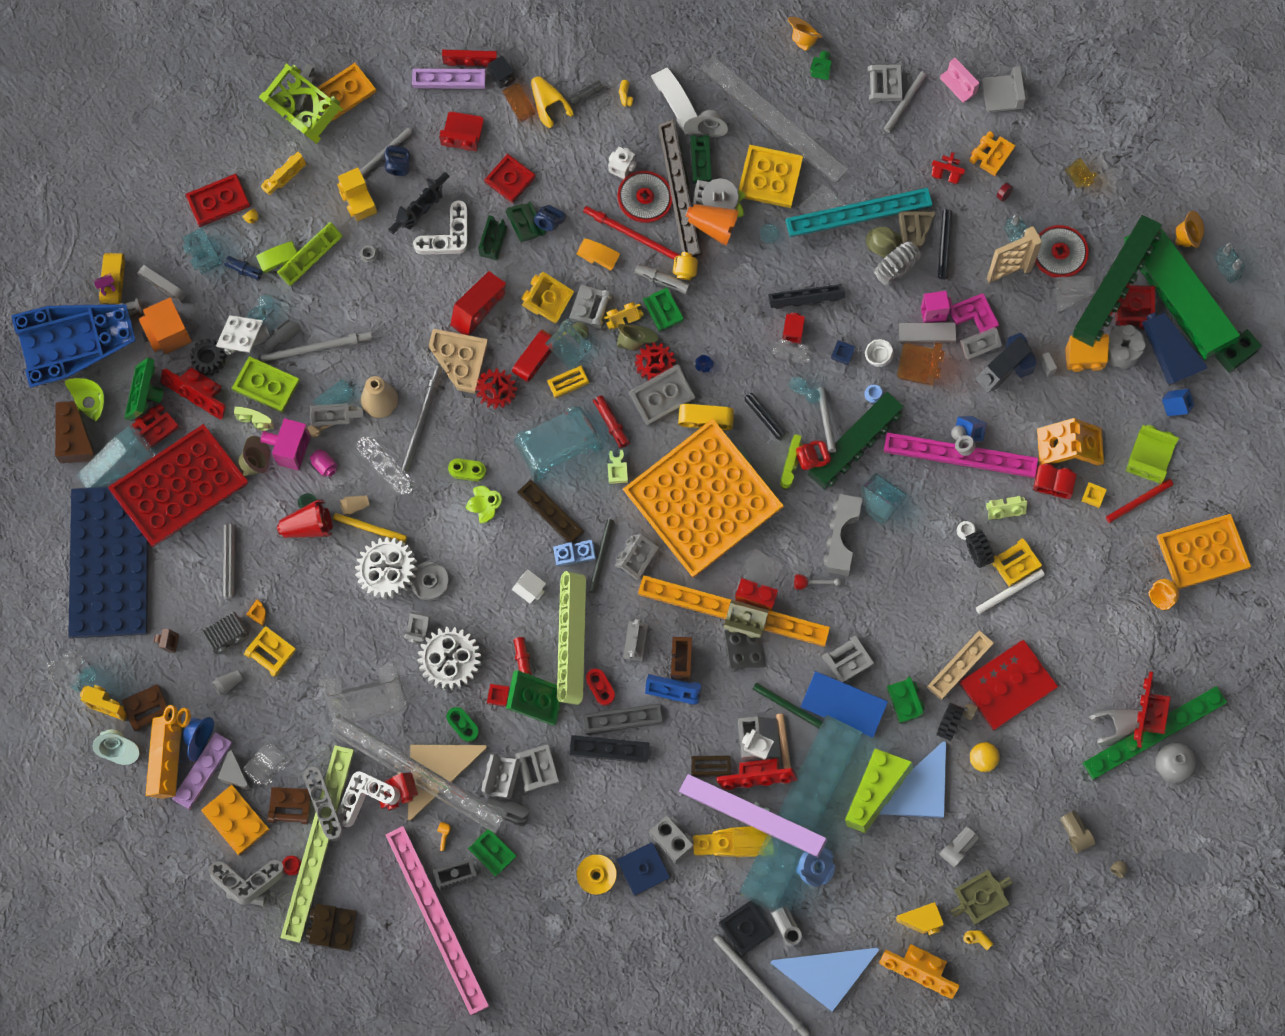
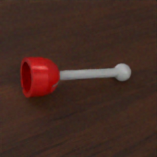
M795 574L794 588L795 590H802L808 584H834L839 586L841 580L838 578L835 580H808L802 574Z

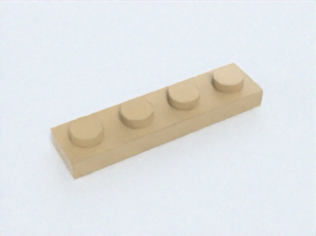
M979 630L931 681L927 688L942 700L994 643Z

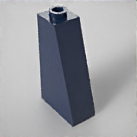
M1154 312L1146 316L1147 320L1142 321V324L1168 384L1178 382L1207 369V365L1165 313L1158 314Z

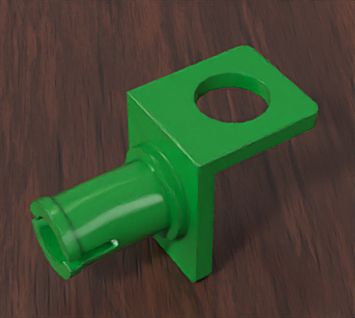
M822 51L819 54V58L814 57L810 68L811 77L824 80L829 79L832 63L829 52Z

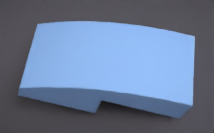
M593 540L576 544L571 542L553 547L557 566L597 560Z

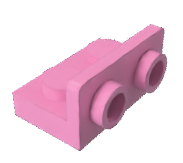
M956 58L950 61L948 70L940 76L944 84L963 103L978 91L980 83Z

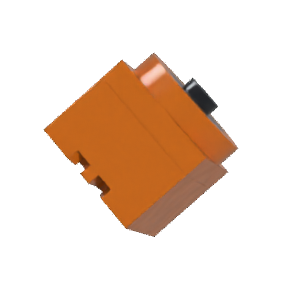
M171 297L143 309L145 316L139 318L144 330L141 333L145 342H150L154 352L162 350L164 354H167L192 342Z

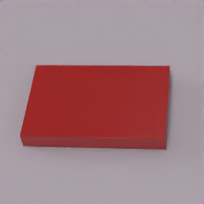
M237 174L185 194L199 228L251 207Z

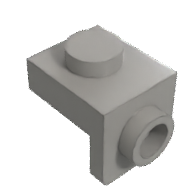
M411 612L404 638L409 639L412 643L423 642L427 637L430 615Z

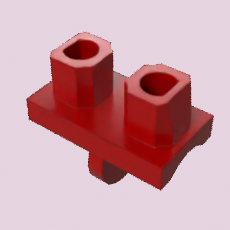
M951 152L950 157L942 156L941 160L948 162V164L933 160V178L941 180L943 171L951 172L948 182L958 184L961 176H964L965 169L952 165V163L956 165L960 163L959 159L954 158V152Z

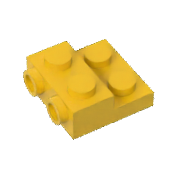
M545 272L539 275L535 274L530 282L533 285L530 291L526 290L521 298L524 301L522 306L536 315L540 314L551 322L557 323L574 291Z
M97 685L83 687L80 697H82L81 701L88 708L122 721L126 720L127 713L123 710L124 707L119 702L111 699L109 693L104 688Z

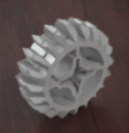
M911 241L901 244L878 264L874 272L877 279L884 285L895 282L917 263L921 257V252Z

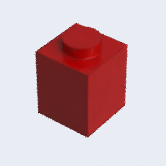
M799 313L786 314L782 341L801 344L805 316H801Z

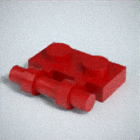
M161 404L155 408L151 407L147 414L141 418L138 417L135 419V423L130 425L134 432L139 428L142 429L136 435L148 450L179 429V426L168 412L160 416L159 413L165 410ZM151 419H156L151 424L146 426V423L149 422Z

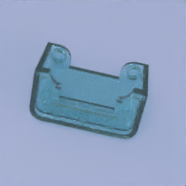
M577 406L570 407L567 412L535 428L517 433L514 439V444L534 482L542 479V473L546 470L550 472L552 467L583 452L587 454L589 453L588 449H592L594 453L602 450V440L583 409Z

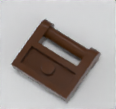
M158 684L121 700L134 732L140 730V727L151 723L153 718L163 716L167 707ZM161 706V710L139 720L136 719V716Z
M271 787L268 823L286 821L301 822V824L308 825L311 803L308 789ZM276 808L301 809L303 812L302 814L276 813Z

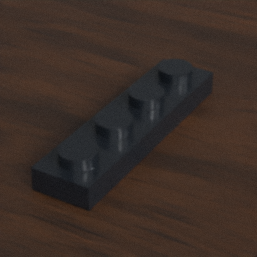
M842 284L768 294L770 307L775 309H782L785 306L791 305L801 306L806 303L819 304L822 301H838L845 298Z
M571 735L569 756L648 763L650 743Z

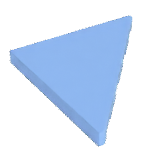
M942 742L913 768L899 789L892 795L888 804L880 811L879 815L944 818L946 742Z
M871 948L772 960L770 964L833 1012L879 949Z

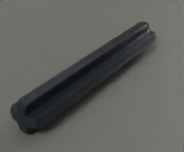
M944 209L942 212L938 279L943 280L948 278L953 213L952 210Z

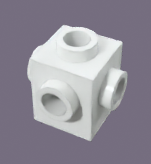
M618 146L616 152L613 151L609 157V172L622 179L627 177L629 172H633L636 167L635 154L628 148L623 149Z

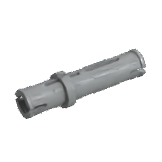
M641 263L637 264L634 274L649 279L652 283L662 284L685 295L690 287V283L681 281L658 271L657 268L653 269Z

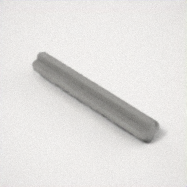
M225 524L224 598L231 599L234 598L235 526L233 524Z

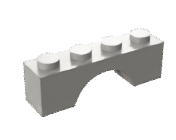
M840 494L839 500L834 501L833 511H836V517L831 518L830 529H833L832 536H828L826 545L830 550L829 555L825 554L823 565L827 566L826 572L849 576L853 552L843 545L841 532L847 525L858 522L862 498Z

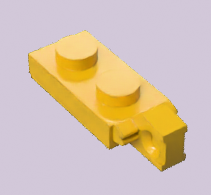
M299 152L290 156L287 162L274 172L272 177L263 182L261 185L262 190L270 196L277 188H283L306 166L303 156Z

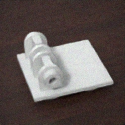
M229 316L216 347L224 348V353L231 355L235 350L250 352L263 321Z

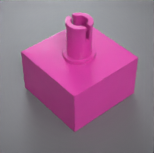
M284 418L279 434L276 435L263 431L261 443L274 445L272 455L277 465L299 471L311 435L306 424Z

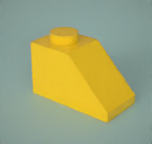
M935 902L897 915L896 917L898 923L921 934L928 933L929 936L939 933L940 928L944 925Z

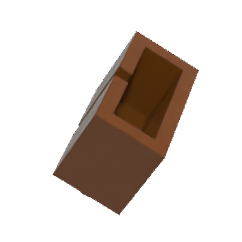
M672 637L671 679L690 681L692 637Z

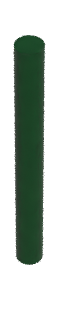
M755 683L752 689L818 729L823 725L824 722L760 684Z

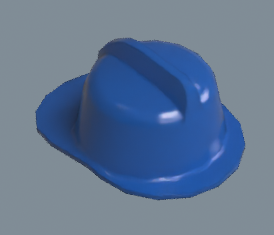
M206 717L203 720L192 718L188 726L185 727L183 740L188 745V758L190 761H197L204 751L214 729L213 718Z

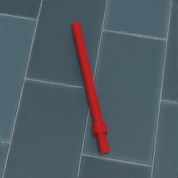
M585 206L583 210L584 213L595 218V221L601 224L605 223L673 260L676 256H681L607 217V214L602 211L598 212L588 206Z

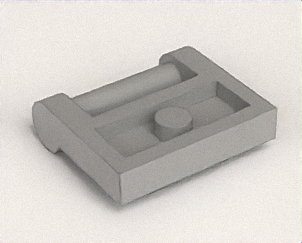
M901 64L868 66L871 91L869 102L902 101ZM878 73H882L883 93H878Z
M580 285L569 320L600 329L603 324L602 319L608 301L611 300L613 294L606 290L602 291ZM597 297L601 298L595 319H591L590 316Z
M856 636L851 637L850 641L829 654L825 653L822 655L824 662L829 666L836 679L844 683L874 665V662ZM853 647L856 648V652L840 662L834 663L833 660Z
M548 744L514 755L515 759L520 761L519 766L525 784L523 787L525 793L559 783ZM526 758H532L538 782L532 783Z

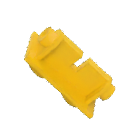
M631 302L624 305L625 309L618 311L616 308L606 312L607 316L603 318L609 320V322H606L608 329L612 328L614 330L619 324H625L624 317H626L628 323L641 319L644 316L641 309H637L641 305Z

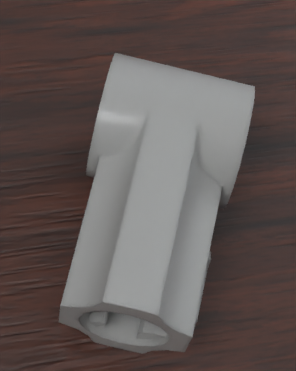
M965 827L939 855L955 868L979 837L971 829Z
M784 906L772 912L771 914L783 937L784 943L789 947L799 945L802 933L798 929L788 907ZM789 932L796 933L798 940L795 942L789 941L787 934Z

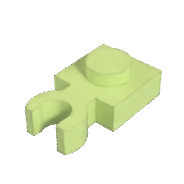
M620 450V456L617 458L613 456V451H610L609 458L613 463L608 464L609 484L628 483L627 462L621 463L624 459L623 450Z

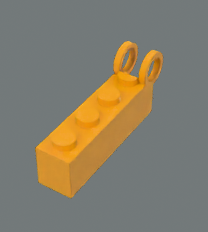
M168 705L163 716L153 718L146 785V796L165 799L176 796L181 729L188 726L191 719V712L188 708H181L178 712L176 706ZM171 709L173 711L172 718L168 717ZM185 712V713H186V719H185L184 723L182 724L181 718H182L183 713Z

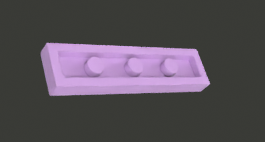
M413 69L412 73L413 88L485 89V69Z
M215 732L177 790L176 796L172 799L190 810L233 743Z

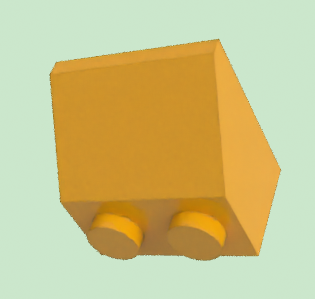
M1104 334L1101 341H1096L1093 347L1073 338V335L1070 336L1065 348L1067 370L1080 372L1084 369L1099 371L1105 368L1108 362L1109 334Z

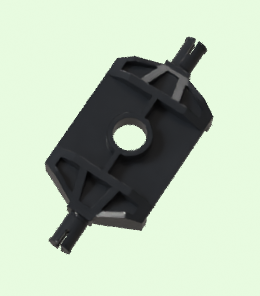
M444 171L438 179L428 178L429 188H425L421 192L420 197L409 204L407 210L402 206L399 207L396 222L388 229L389 232L394 235L400 227L411 230L413 226H416L417 220L426 214L434 203H438L439 199L442 198V184L450 176Z

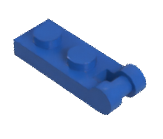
M648 674L645 694L694 705L699 703L700 683H686Z

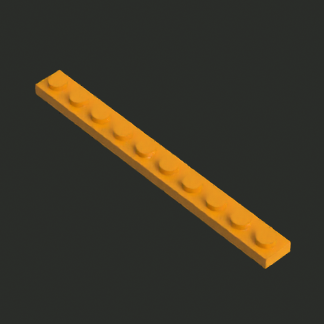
M644 575L638 591L639 596L725 620L731 599ZM769 610L764 630L825 647L830 627Z

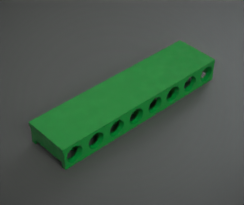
M1161 228L1160 232H1163L1158 243L1154 242L1153 246L1155 247L1151 256H1146L1144 259L1146 263L1141 273L1151 286H1155L1156 294L1203 359L1207 360L1209 356L1231 344H1237L1240 334Z

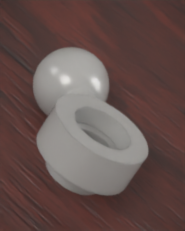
M960 425L953 427L951 435L953 439L957 440L955 448L958 453L963 456L973 453L976 444L970 436L966 435V429Z

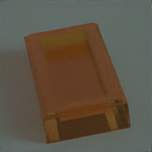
M519 83L502 90L504 97L519 122L536 114Z

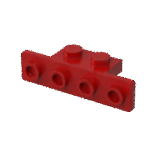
M166 368L162 370L160 382L164 386L219 420L224 418L226 405L214 398L221 392L222 386L193 368H190L181 377Z
M1149 671L1148 678L1144 679L1143 689L1146 692L1145 695H1141L1140 706H1143L1142 711H1138L1137 723L1140 724L1139 728H1135L1134 740H1137V746L1142 748L1145 732L1165 734L1171 696L1152 694L1154 672Z
M777 758L739 763V774L717 777V783L722 789L733 790L734 788H751L757 785L769 786L774 783L786 784L791 781H797L798 776L793 768L779 769L780 762Z

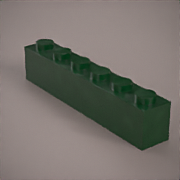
M886 392L835 443L836 452L830 453V462L825 466L810 469L808 475L824 490L828 486L833 487L838 481L837 477L841 473L846 474L851 468L850 464L854 460L859 461L864 455L863 451L867 447H873L877 442L876 438L880 434H886L890 429L889 425L893 421L897 422L903 416L904 406L890 393Z

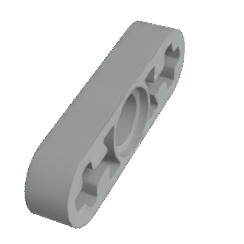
M144 265L137 272L142 279L177 302H181L186 296L185 292Z

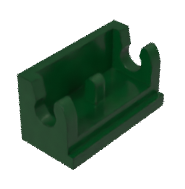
M488 215L478 247L481 257L498 260L508 228L503 219L498 222L494 216Z

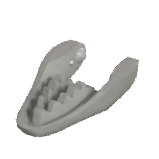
M1108 709L1092 714L1089 718L1093 721L1110 715L1116 727V734L1105 738L1100 737L1097 740L1098 745L1111 746L1134 733L1135 728H1139L1140 724L1137 723L1138 711L1142 710Z

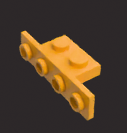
M912 944L908 947L904 958L885 949L879 964L887 969L893 970L950 999H953L960 986L941 976L947 961Z

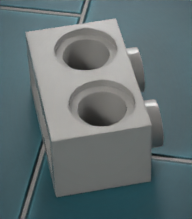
M666 816L649 830V835L676 864L693 849L692 842L694 840L687 832L684 834L679 829L680 824L673 817L670 819ZM668 826L672 832L669 835H663L660 830ZM681 841L685 844V847L682 850H676L674 843Z

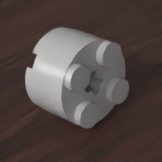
M1119 326L1110 332L1108 363L1110 365L1127 369L1134 366L1140 359L1145 348V340L1143 335L1134 326Z

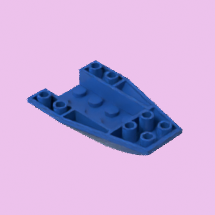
M126 304L45 306L11 315L15 333L19 336L27 369H25L30 388L69 378L136 341Z

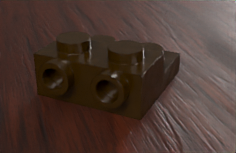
M316 904L315 908H311L310 920H313L312 928L307 929L306 940H309L311 946L350 951L357 911Z

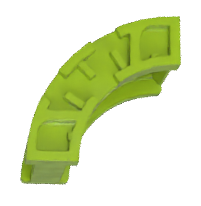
M286 63L279 75L267 90L261 93L259 98L282 117L287 115V121L317 144L321 140L319 135L338 111L342 112L344 109L339 106L341 102L334 96L329 98L300 75L302 71L294 64L290 67ZM288 73L296 79L295 83H290L287 79L290 89H286L281 83ZM302 81L305 84H307L310 88L301 87ZM278 86L283 90L270 97ZM301 94L311 95L313 113L304 111L294 117L296 102L292 96ZM318 94L325 100L319 101ZM287 97L291 101V106L288 108L284 106L286 102H289L286 99ZM325 105H330L327 110H324ZM305 116H311V117H312V119H310V118L308 117V121H307V122H304V121H303V119H304Z

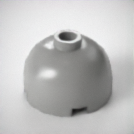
M1170 743L1164 746L1157 753L1155 759L1157 772L1165 781L1171 783H1181L1187 780L1194 773L1196 767V757L1193 751L1181 743Z

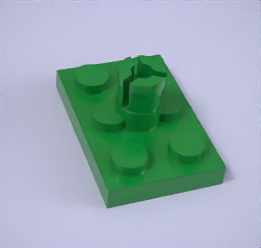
M146 358L135 366L124 416L126 420L132 421L143 412L145 413L148 406L146 399L159 403L163 397V388H157L150 384L151 377H153L156 368L154 366V359Z
M519 670L513 671L506 709L549 725H556L560 702L557 699V685Z

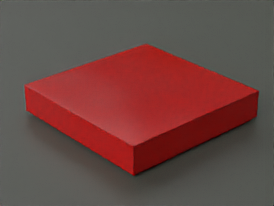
M507 154L484 179V183L513 204L536 178V175Z

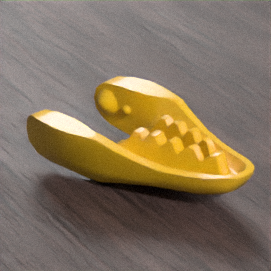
M540 76L532 79L531 86L540 120L548 128L553 127L554 122L548 116L546 108L557 101L563 103L568 116H574L570 103L550 83Z

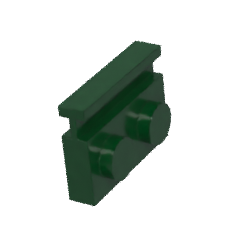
M531 201L527 204H519L506 209V214L520 243L545 235L546 231L535 224L534 217L537 213Z

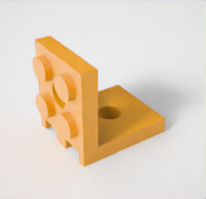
M1073 418L1037 429L1039 465L1045 463L1055 464L1073 458L1097 466L1104 464L1101 427ZM1058 439V444L1054 448V442Z

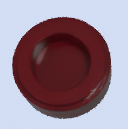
M1009 183L1003 184L997 192V198L1004 202L1012 193L1013 186Z

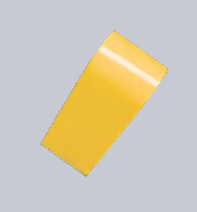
M104 253L101 277L111 273L114 278L112 284L115 286V291L113 292L111 287L107 286L104 288L106 292L104 296L100 288V304L117 305L121 303L125 270L124 253Z
M682 404L679 407L678 425L682 427L701 428L711 419H714L722 430L733 429V408L696 404Z

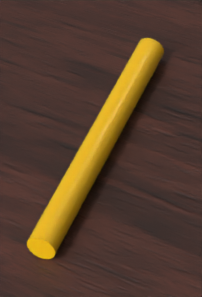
M335 513L333 516L335 521L389 537L390 539L396 538L404 543L407 540L406 535L338 513Z

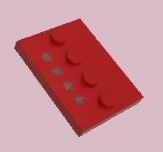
M1024 639L959 682L974 705L978 706L979 712L993 731L1058 688Z

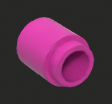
M318 449L310 456L311 464L323 477H331L336 473L337 463L326 451Z

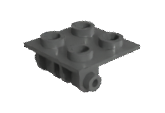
M724 631L726 655L729 660L728 667L731 671H738L739 668L765 667L760 638H751L740 632Z

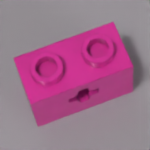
M946 291L924 294L920 307L923 323L946 322L947 316L950 315V308H952L951 297H947Z

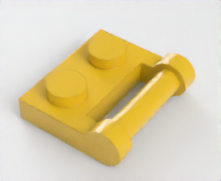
M1023 538L1017 541L1016 545L998 556L994 555V562L992 563L1009 587L1042 566ZM1020 550L1025 553L1005 566L1001 563Z
M265 626L245 650L244 655L248 658H253L269 670L273 677H276L296 652V649ZM261 647L278 662L275 665L256 652V649Z

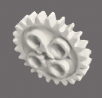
M386 537L385 542L379 538L378 544L372 541L371 548L365 546L366 553L360 552L363 558L357 559L360 563L359 566H355V569L360 571L355 574L356 577L360 578L358 583L363 585L362 589L364 591H367L370 596L374 594L377 599L380 595L384 600L387 598V595L394 598L395 592L401 595V589L407 591L406 584H413L409 579L416 578L412 571L417 570V567L413 565L417 560L412 558L415 554L410 551L411 548L408 545L405 546L403 541L398 543L396 538H393L392 542L389 537ZM399 555V559L393 562V559ZM381 556L380 560L375 562L376 557ZM379 574V578L373 581V578ZM398 574L397 578L392 581L393 575Z
M446 627L444 633L439 628L438 635L431 632L432 639L425 638L427 645H420L424 651H418L419 656L423 657L418 659V663L423 664L419 667L420 671H425L422 674L423 677L430 676L428 683L430 684L435 681L434 685L436 688L442 684L443 690H445L447 685L453 690L455 684L460 689L461 682L468 685L467 678L473 680L472 672L478 673V669L475 666H481L480 661L476 660L481 658V654L476 653L480 650L479 646H474L476 640H470V634L464 636L463 629L457 633L456 627L453 628L452 632ZM448 641L454 643L453 647L450 649H445L443 647L444 644ZM463 653L468 655L465 661L458 660L459 655ZM434 656L441 657L440 662L436 664L431 663V659ZM447 656H448V657H451V656H452V657H453V660H452V661H451V660H448V661H447V660H446V657H447ZM454 668L455 673L448 676L445 674L447 669Z

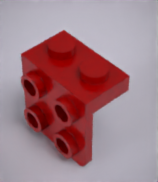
M449 112L445 128L440 130L439 138L441 145L477 151L484 123L483 117Z

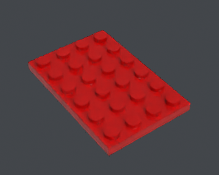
M202 424L108 486V489L154 548L246 486L248 481L206 426Z

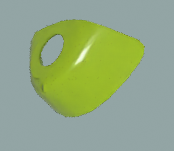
M85 378L66 380L65 385L79 409L86 416L97 421L104 405V394L101 387L94 381ZM87 397H92L95 401L91 408L83 406V400Z

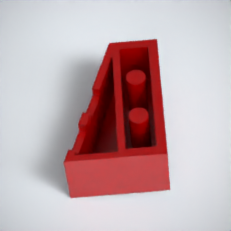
M488 271L454 304L450 326L461 334L470 336L496 303L504 298L506 283Z

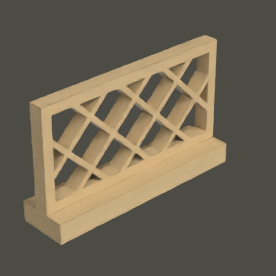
M1034 226L1026 229L1023 238L995 250L987 275L989 283L1020 269H1023L1025 274L1032 271L1042 244Z

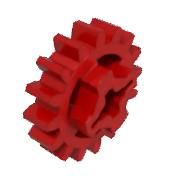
M653 343L652 347L646 344L645 350L639 349L640 354H636V360L638 361H635V367H638L637 374L642 373L641 379L647 377L649 381L676 364V359H672L674 353H669V347L664 349L663 343L659 347L656 346V343ZM665 358H666L667 361H668V365H667V366H665V363H664ZM643 360H645V362L647 363L645 368L643 366Z
M496 368L492 373L491 369H488L487 375L482 373V379L478 378L476 383L479 385L475 387V390L480 392L477 393L476 397H482L480 403L486 402L487 408L493 405L494 410H496L498 405H500L504 409L505 403L510 405V399L514 400L516 395L513 393L517 391V388L513 387V385H515L516 381H510L512 375L506 376V370L499 373L498 368ZM492 378V381L490 383L484 384L487 380ZM495 383H496L497 390H499L498 393H497V395H496L495 388H493L494 385H495ZM508 394L505 398L500 400V397L502 395Z

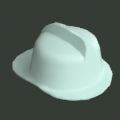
M115 729L102 731L92 745L93 751L98 756L117 764L129 765L134 763L139 757L137 745Z

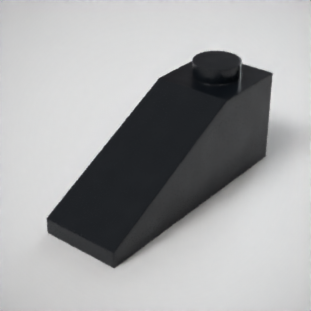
M1018 337L988 364L975 380L987 392L996 390L1033 349L1021 337Z

